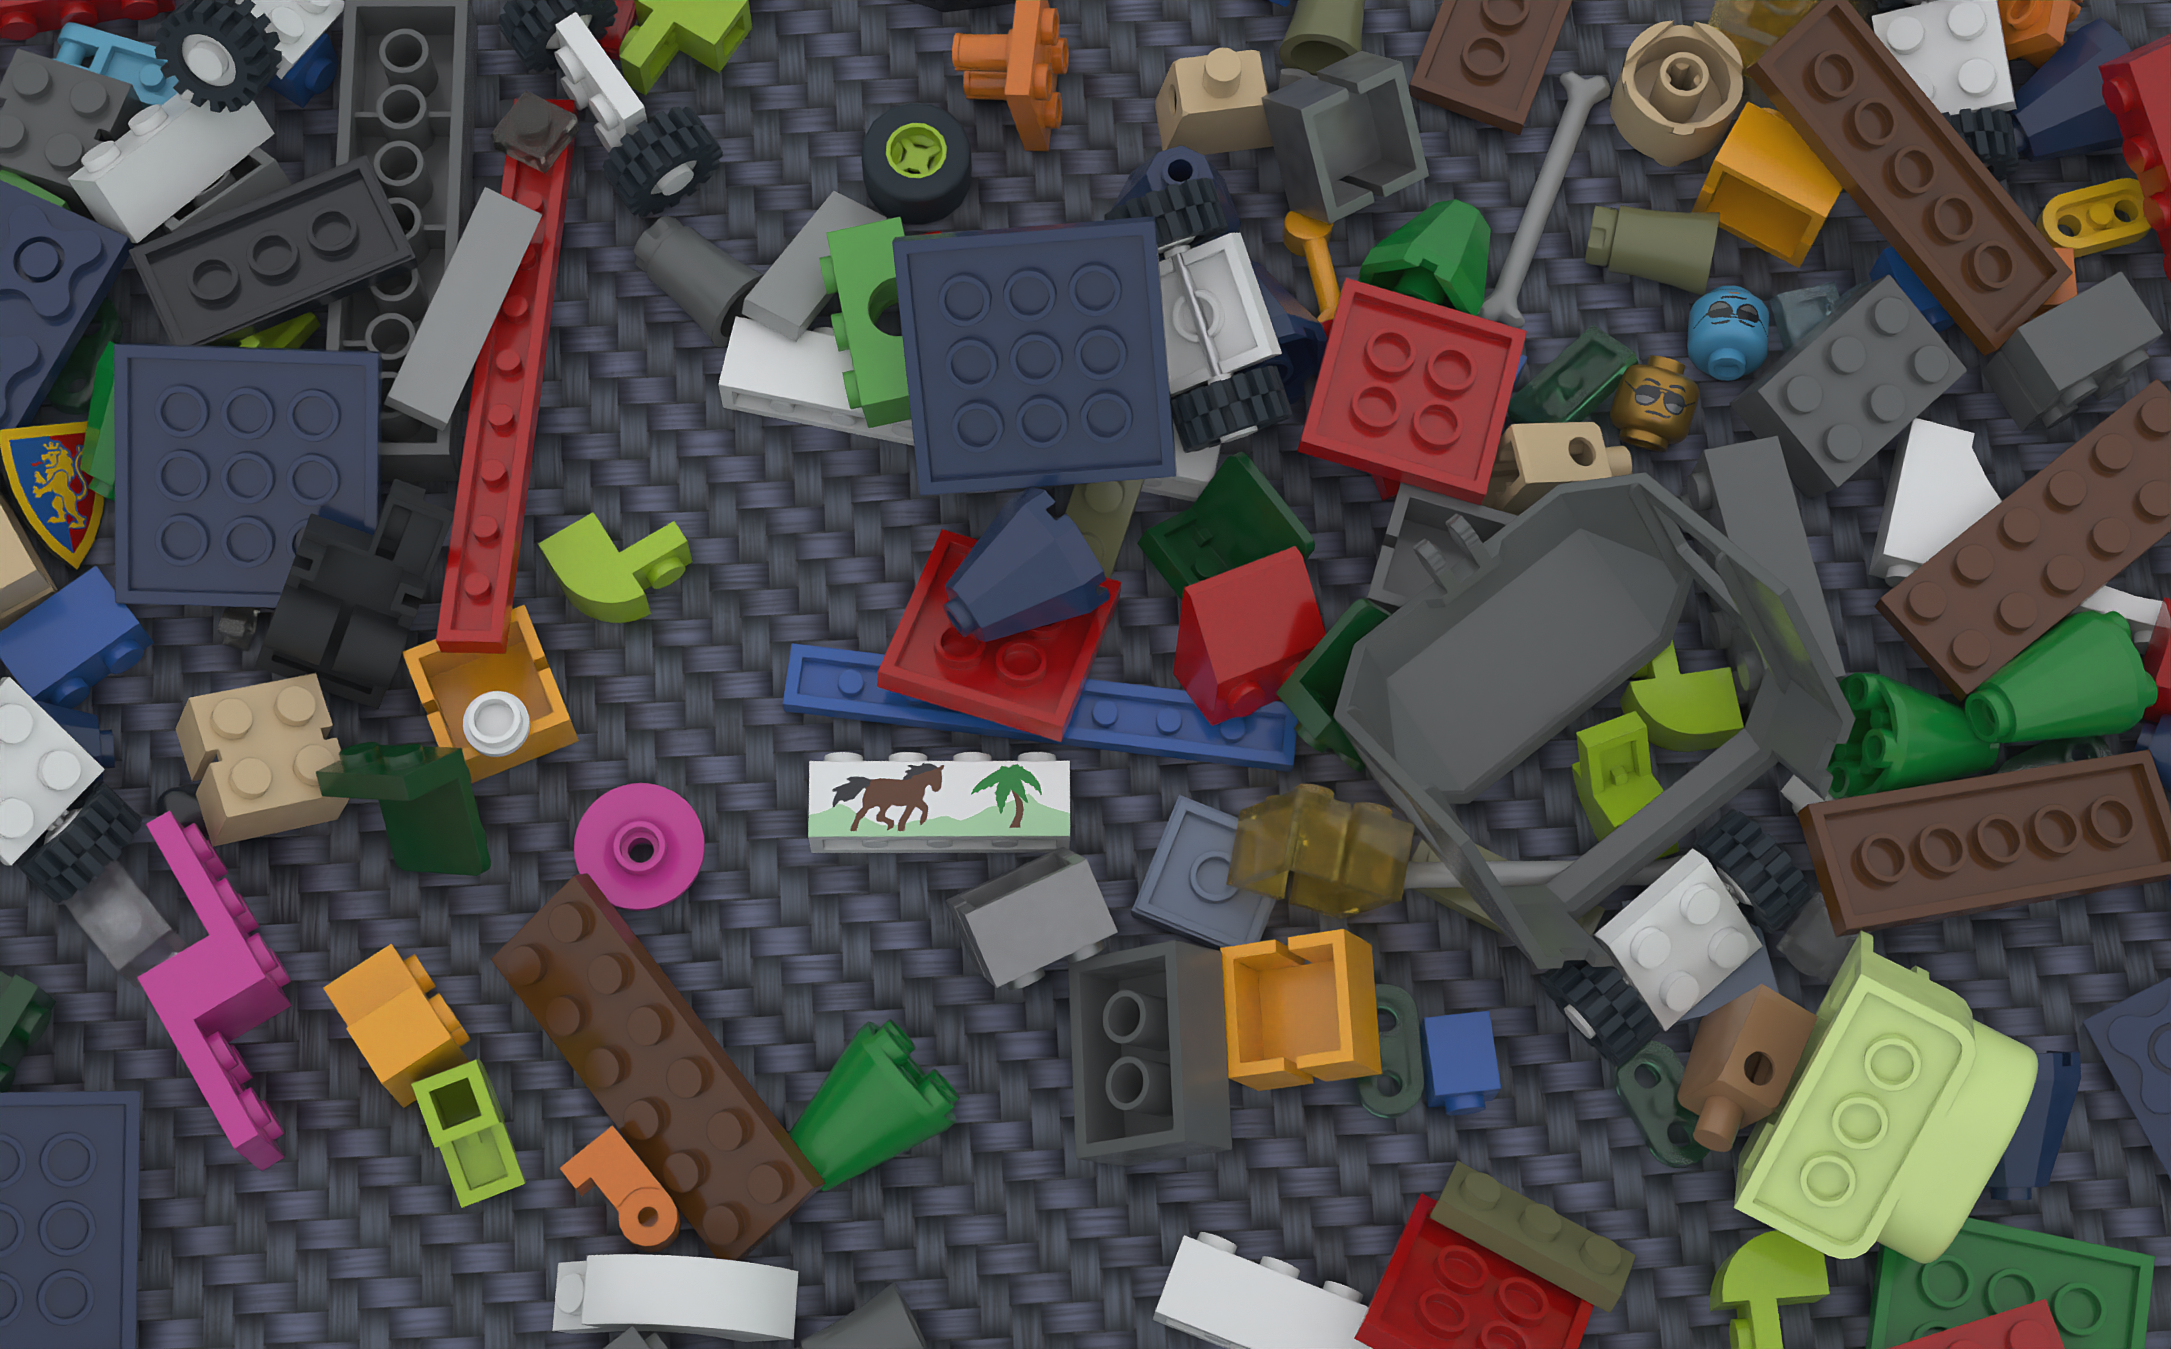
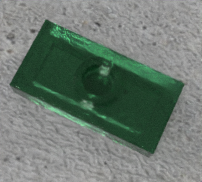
M1591 325L1510 399L1507 412L1511 421L1516 424L1582 422L1617 389L1626 369L1632 365L1639 364L1636 354L1601 329Z

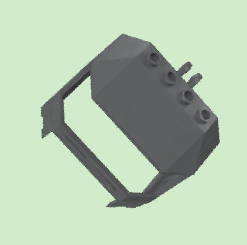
M1646 472L1558 484L1484 543L1481 542L1479 536L1462 515L1456 513L1445 522L1452 539L1467 556L1450 569L1440 549L1425 538L1413 547L1415 554L1426 571L1434 579V582L1354 644L1333 716L1386 798L1396 807L1488 917L1538 969L1562 968L1566 960H1586L1592 967L1615 966L1610 956L1576 921L1776 763L1780 762L1825 801L1834 778L1826 770L1836 744L1847 743L1856 719L1790 588ZM1678 525L1716 556L1715 567L1719 575L1688 545ZM1694 578L1757 645L1768 666L1745 728L1546 885L1501 886L1449 804H1469L1669 647Z

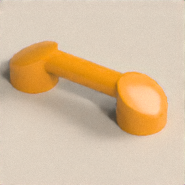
M1290 211L1284 219L1282 230L1283 242L1292 253L1306 257L1320 310L1317 320L1321 323L1334 318L1340 296L1328 249L1333 223L1328 224Z

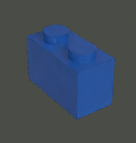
M94 566L0 632V659L23 690L33 700L72 709L83 702L89 695L90 688L111 673H122L138 663L144 655V650L154 642L126 604L115 603V590L98 567Z

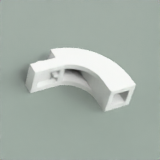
M640 1254L587 1256V1261L558 1263L552 1331L570 1334L626 1331L633 1326L637 1331L699 1334L741 1342L794 1339L798 1271L763 1264L703 1257Z

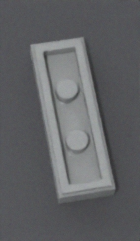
M833 191L746 296L742 314L797 342L835 294L827 295L819 257L831 255L826 232L886 220L887 217Z

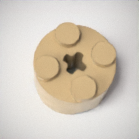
M1673 20L1660 22L1647 28L1633 41L1628 49L1613 90L1609 110L1619 132L1633 148L1648 157L1654 158L1662 166H1678L1684 161L1698 158L1711 151L1724 137L1742 97L1744 86L1741 55L1728 37L1708 24L1694 21L1693 26L1673 25Z

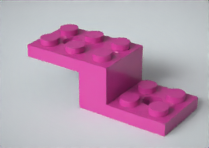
M168 811L146 825L209 936L137 978L233 1148L260 1171H263L285 1158L275 1139L285 1133L265 1100L261 1101L251 1087L245 1088L243 1083L252 1079L253 1076L236 1047L228 1043L292 1006L281 988L291 982V979L274 950L268 948L260 934L256 933L251 936L250 932L259 928L260 925L240 893H236L226 877L219 880V878L229 872L215 847H212L211 841L205 839L195 823L184 828L171 811Z

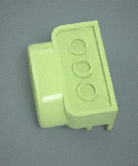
M1861 930L1815 1014L1818 1016L1817 1021L1779 1106L1773 1114L1757 1121L1739 1155L1734 1208L1835 1258H1856L1866 1253L1877 1241L1916 1262L1923 1264L1931 1263L1946 1251L1959 1233L2015 1134L2033 1092L2038 1073V1059L2036 1053L2030 1047L1974 1020L1972 1011L1966 1001L1955 992L1929 980L1928 971L1916 965L1911 970H1908L1874 953L1873 936Z

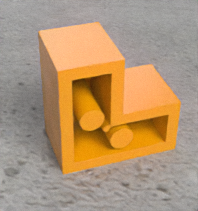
M390 944L323 987V989L347 1024V1031L381 1084L405 1108L417 1100L411 1085L412 1083L470 1062L460 1047L471 1039L440 993L430 999L426 996L425 993L435 988L436 985L417 956L413 954L403 960L394 946Z

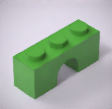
M901 217L826 232L831 255L819 257L827 295L838 292L842 312L831 314V320L838 351L850 350L854 370L842 372L850 409L862 407L868 428L910 420L911 412L902 336L885 334L876 328L877 320L882 312L889 306L899 303L892 241L895 237L905 236Z

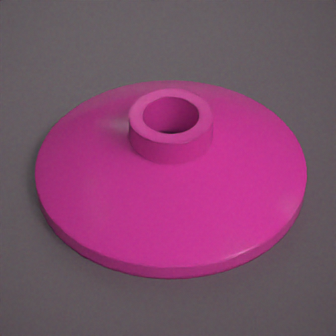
M649 783L623 785L600 796L584 813L574 839V857L579 874L588 873L614 907L630 911L656 909L679 898L697 878L705 855L703 829L693 808L674 791ZM640 843H647L654 848L652 857L642 863L633 861L630 858L633 847Z

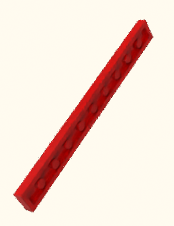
M514 99L500 194L542 214V217L476 359L436 642L441 653L506 654L578 121L575 100Z

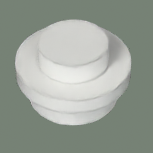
M492 691L478 696L470 703L463 717V730L469 744L476 751L486 756L501 757L515 752L526 741L530 731V717L526 707L516 696L503 691Z

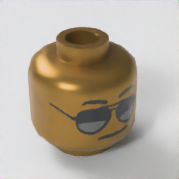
M1651 355L1647 365H1632L1623 370L1610 411L1612 424L1621 430L1619 439L1631 445L1658 452H1666L1669 444L1680 443L1686 439L1699 399V388L1694 381L1683 375L1686 367L1684 364L1670 358Z

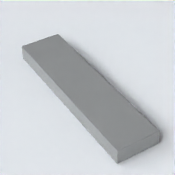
M484 187L384 402L385 405L441 431L444 430L542 214Z

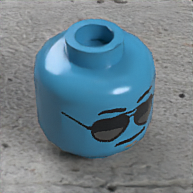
M1721 286L1695 301L1689 312L1687 348L1688 357L1696 368L1716 379L1729 381L1748 375L1762 366L1768 355L1769 311L1761 299L1742 287Z

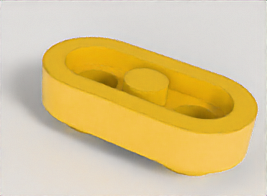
M2132 178L2117 179L2057 195L2047 203L2036 223L2037 230L2052 248H2073L2074 258L2137 242L2144 238L2152 227L2144 215L2143 201L2145 198L2139 181ZM2114 211H2124L2130 217L2131 222L2119 220ZM2057 225L2070 227L2074 232V237L2061 233Z

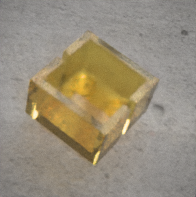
M1298 784L1292 791L1281 795L1267 796L1266 801L1240 810L1226 885L1280 900L1284 898L1288 872L1291 870L1295 872L1289 904L1338 919L1402 901L1415 825L1392 818V810L1385 806L1359 802L1353 805V809H1350L1351 804L1335 800V793L1326 787L1314 784Z

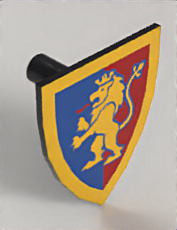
M88 421L0 430V491L10 495L24 523L46 550L71 570H77L94 543L104 505V496L88 488L93 476L80 469Z

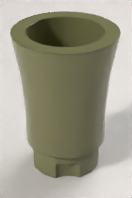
M1298 0L1291 23L1279 49V57L1282 63L1287 68L1301 69L1317 76V71L1362 51V27L1366 0Z
M1620 205V210L1618 211L1612 207L1595 206L1585 263L1600 265L1601 267L1609 265L1608 272L1656 281L1702 297L1705 295L1720 212L1684 213L1648 210Z

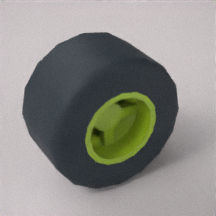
M907 103L887 110L873 121L863 139L861 160L866 190L870 200L888 217H901L902 223L923 225L944 219L962 204L970 189L972 171L971 145L965 128L951 113L932 104ZM908 170L913 172H919V174H911L908 172Z

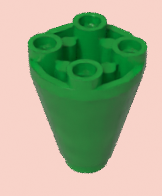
M2089 610L2066 616L1983 681L1976 688L1975 693L1968 696L1965 703V713L1974 734L1985 742L2011 743L2123 733L2135 726L2142 719L2145 708L2156 703L2158 689L2153 677L2144 670L2140 654L2131 641V630L2127 620L2116 611L2101 614Z
M1855 672L1844 678L1839 684L1856 719L1847 743L1835 745L1826 769L1834 776L1828 791L1833 798L1843 799L1954 781L1989 769L1997 759L1999 742H1985L1979 739L1974 734L1966 718L1965 709L1881 674Z
M891 1019L882 1027L868 1021L856 1032L788 1133L825 1181V1184L820 1188L823 1191H828L939 1135L956 1122L952 1109L955 1108L954 1103L960 1099L958 1093L936 1069H933L928 1074L922 1070L910 1056L916 1049L914 1043L901 1027Z

